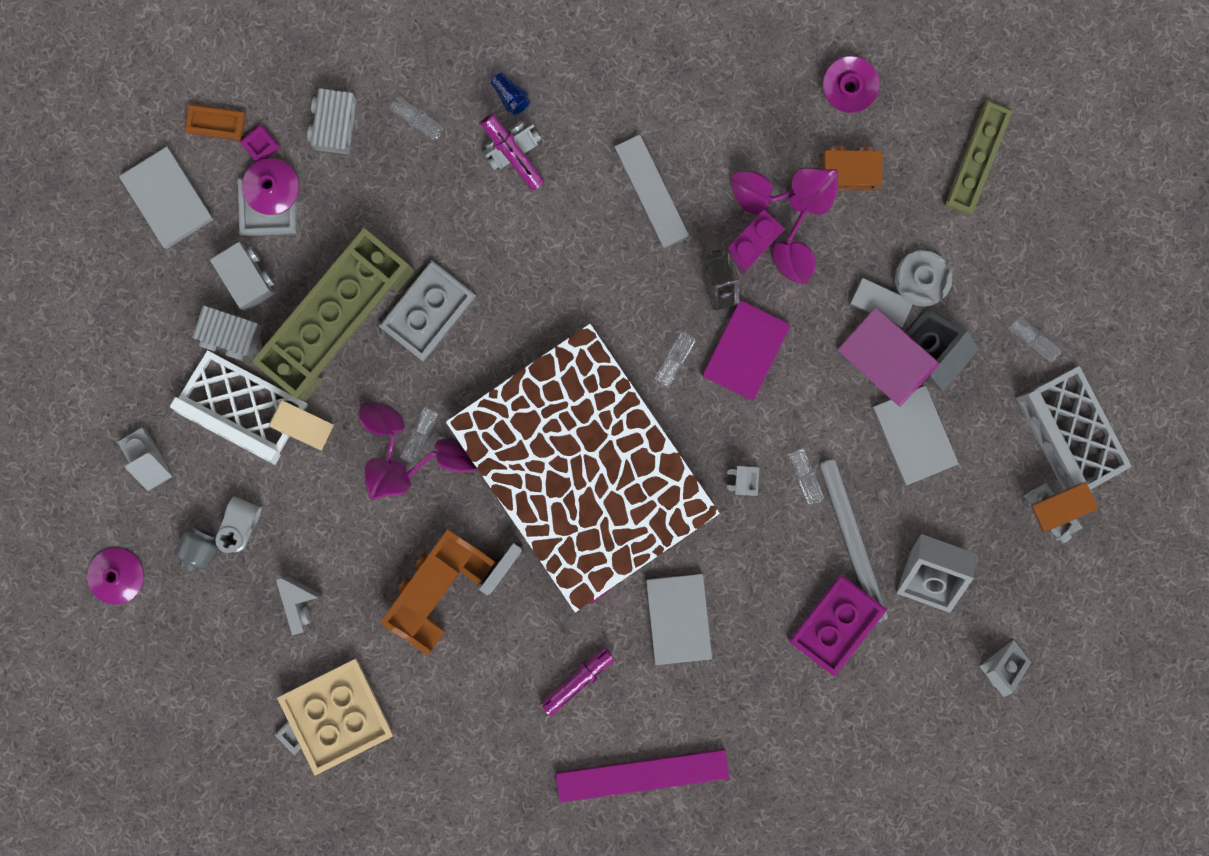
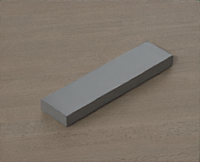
M637 135L615 146L614 149L662 248L665 249L688 238L689 234L641 136Z

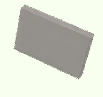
M168 147L163 148L119 176L165 249H168L214 220Z
M431 260L379 327L424 362L475 299L476 295Z
M926 385L917 388L901 407L892 400L872 407L904 486L959 464Z
M703 573L646 579L655 665L712 659Z

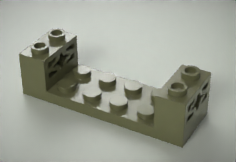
M363 228L252 362L294 398L307 401L324 380L320 373L391 289L398 292L415 271L391 249Z

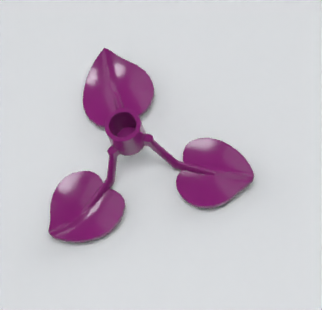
M813 167L802 168L793 176L792 189L777 196H771L773 186L764 175L754 171L735 172L731 175L730 179L732 190L737 202L745 211L752 214H760L763 210L766 211L768 209L769 202H776L789 197L791 207L801 212L787 237V243L778 242L774 245L773 260L777 269L786 278L799 284H807L815 272V255L806 244L802 242L793 243V238L805 215L809 212L816 215L824 214L832 207L838 189V170Z
M368 402L360 405L358 418L361 425L375 435L384 436L388 434L389 436L386 460L372 458L366 463L364 468L365 484L371 500L386 496H398L408 492L411 487V476L433 457H436L437 464L440 467L449 471L471 472L477 470L457 440L443 438L436 441L434 445L436 451L428 453L407 472L406 466L399 461L391 462L395 442L394 433H401L405 429V423L401 415L394 409L380 403Z

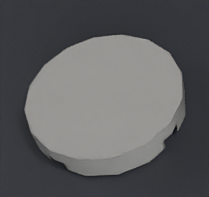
M918 250L910 253L900 261L895 270V284L898 292L906 301L917 306L926 307L938 303L948 294L952 286L951 270H948L945 264L946 261L940 255L932 251Z

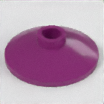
M855 56L843 57L832 63L823 79V92L827 101L835 109L845 113H858L867 109L877 98L880 89L879 76L875 68L865 59ZM845 84H853L854 91H846Z
M273 158L262 159L254 163L246 171L242 181V192L248 205L255 211L264 215H277L287 211L295 203L299 194V181L295 171L287 163ZM267 180H272L273 182L270 189H264V183Z
M110 548L100 552L93 558L87 571V581L91 592L102 602L114 605L123 604L132 600L140 592L144 582V569L138 557L131 551L123 548ZM110 572L116 574L114 582H111L108 578Z

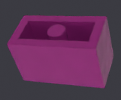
M763 210L728 247L722 257L744 275L785 228Z

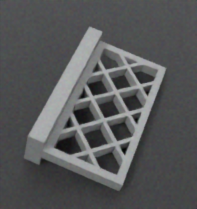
M1080 366L1063 373L1030 392L1016 397L1063 491L1086 482L1082 474L1084 465L1096 468L1094 479L1087 483L1090 490L1132 467ZM1072 376H1075L1079 384L1077 394L1065 390L1067 380ZM1048 389L1057 393L1054 406L1045 403L1041 395L1042 392ZM1063 395L1075 399L1072 413L1060 409ZM1081 402L1090 405L1092 409L1090 419L1078 415ZM1058 414L1070 418L1067 432L1058 428L1056 424ZM1076 420L1088 424L1085 438L1073 434ZM1094 427L1103 430L1105 434L1103 444L1091 441ZM1071 439L1083 443L1080 457L1072 455L1069 449ZM1089 446L1101 449L1098 463L1086 460ZM1108 452L1115 454L1120 463L1114 469L1104 466Z

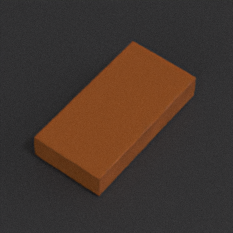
M188 104L184 132L193 135L241 141L244 134L246 113L243 111Z
M1087 482L1077 484L1030 505L1042 532L1052 530L1098 509Z

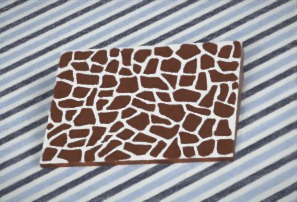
M591 324L446 421L447 426L574 612L580 610L720 514Z

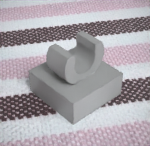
M737 466V469L727 471V474L736 476V484L727 485L726 489L735 491V495L758 496L759 467Z

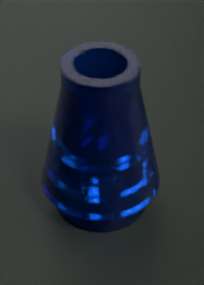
M504 73L497 74L491 80V85L497 92L507 112L518 115L529 106L528 92L506 77Z

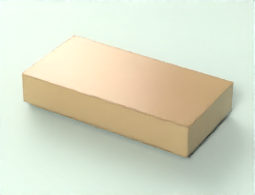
M280 400L268 427L322 451L334 426L283 400Z

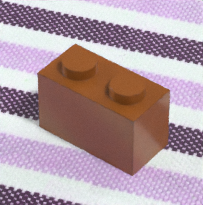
M843 146L829 147V150H825L821 156V169L838 170L837 190H878L882 186L883 151H874V147L870 146L858 147L857 151H846V147Z

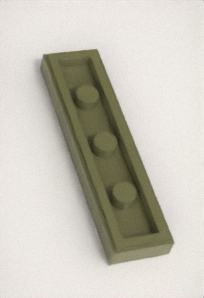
M988 100L984 103L946 199L945 207L968 216L973 215L1013 110Z

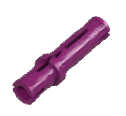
M493 112L482 118L479 125L484 128L494 142L493 147L503 153L531 191L540 187L544 182V178L538 173L528 157L514 141L515 136L511 131L507 132ZM497 132H499V134L502 136V138H503V139L506 141V143L509 145V147H510L509 149L507 148V146L505 145V143L501 140V138L497 135ZM515 156L519 158V160L525 166L527 171L524 170V168L520 165Z
M603 647L588 662H582L579 665L580 669L541 701L540 706L544 707L543 710L552 717L590 682L594 683L597 681V676L616 661L607 648Z

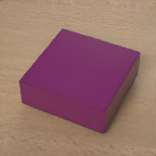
M261 124L239 142L255 162L268 159L281 148Z

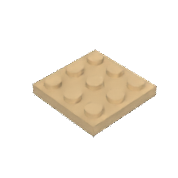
M357 658L277 698L315 776L394 736Z

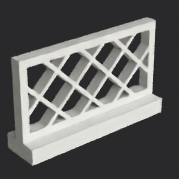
M207 350L179 398L175 397L170 408L187 419L276 465L281 456L280 452L290 436L282 433L276 445L266 440L264 429L270 428L268 427L269 423L262 425L258 410L272 406L276 410L280 400L292 402L304 411L308 404ZM213 360L221 365L223 375L207 379L205 369L209 362ZM226 368L230 369L233 372L227 373ZM239 375L245 377L248 388L232 392L228 378ZM225 380L228 394L212 398L209 384ZM250 381H252V382H254V383H256V384H258V385L252 387ZM205 385L208 396L207 400L195 402L188 398L194 388ZM264 388L269 390L273 401L257 406L253 392ZM250 393L253 407L237 411L234 397ZM275 394L282 397V399L277 400ZM230 398L233 413L222 416L217 414L214 403ZM210 404L211 410L204 407V405ZM255 412L258 426L249 429L242 427L239 416ZM235 417L236 423L229 419ZM260 430L261 437L253 432Z

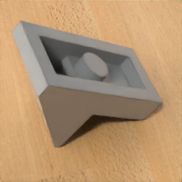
M140 428L118 441L129 461L125 468L147 491L174 477L146 428Z
M288 576L276 580L292 635L308 630L311 618L307 607H302V602L318 598L322 594Z
M1013 640L981 664L980 668L990 679L991 684L1005 697L1014 692L1030 666L1031 661Z

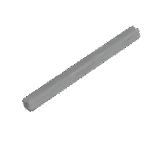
M834 459L823 461L820 463V468L861 589L884 606L836 461ZM887 612L882 616V618L878 622L884 621L888 618Z

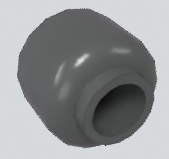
M195 527L194 530L185 531L174 551L175 556L180 560L179 565L191 572H195L196 568H208L218 550L215 541L216 536L198 527Z

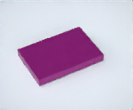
M740 300L702 377L753 402L791 325Z
M877 308L869 314L838 349L846 359L899 407L940 365L938 361Z
M840 574L792 635L789 642L835 677L886 613L887 608L844 575Z

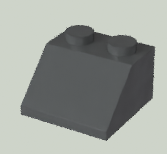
M927 309L906 333L940 363L925 382L942 392L946 390L979 350V347L967 330Z

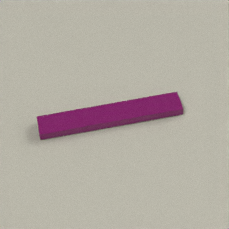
M725 748L556 772L560 803L730 779Z

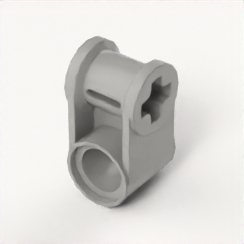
M236 496L230 500L215 539L219 550L225 553H235L245 548L252 530L260 517L261 506ZM233 535V538L237 540V543L234 545H230V541L227 540V536Z

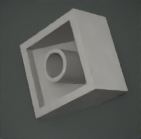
M921 534L910 552L897 594L950 613L974 579L975 553Z

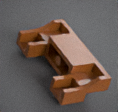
M450 528L447 529L429 555L424 553L414 567L418 571L411 579L407 576L399 586L397 591L401 594L380 624L428 656L446 632V629L429 618L431 612L460 572L479 585L496 560L474 544H470Z

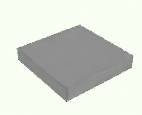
M238 179L240 236L298 234L297 199L287 211L281 214H261L252 209L244 199L242 192L243 179ZM272 180L265 181L264 189L272 187Z

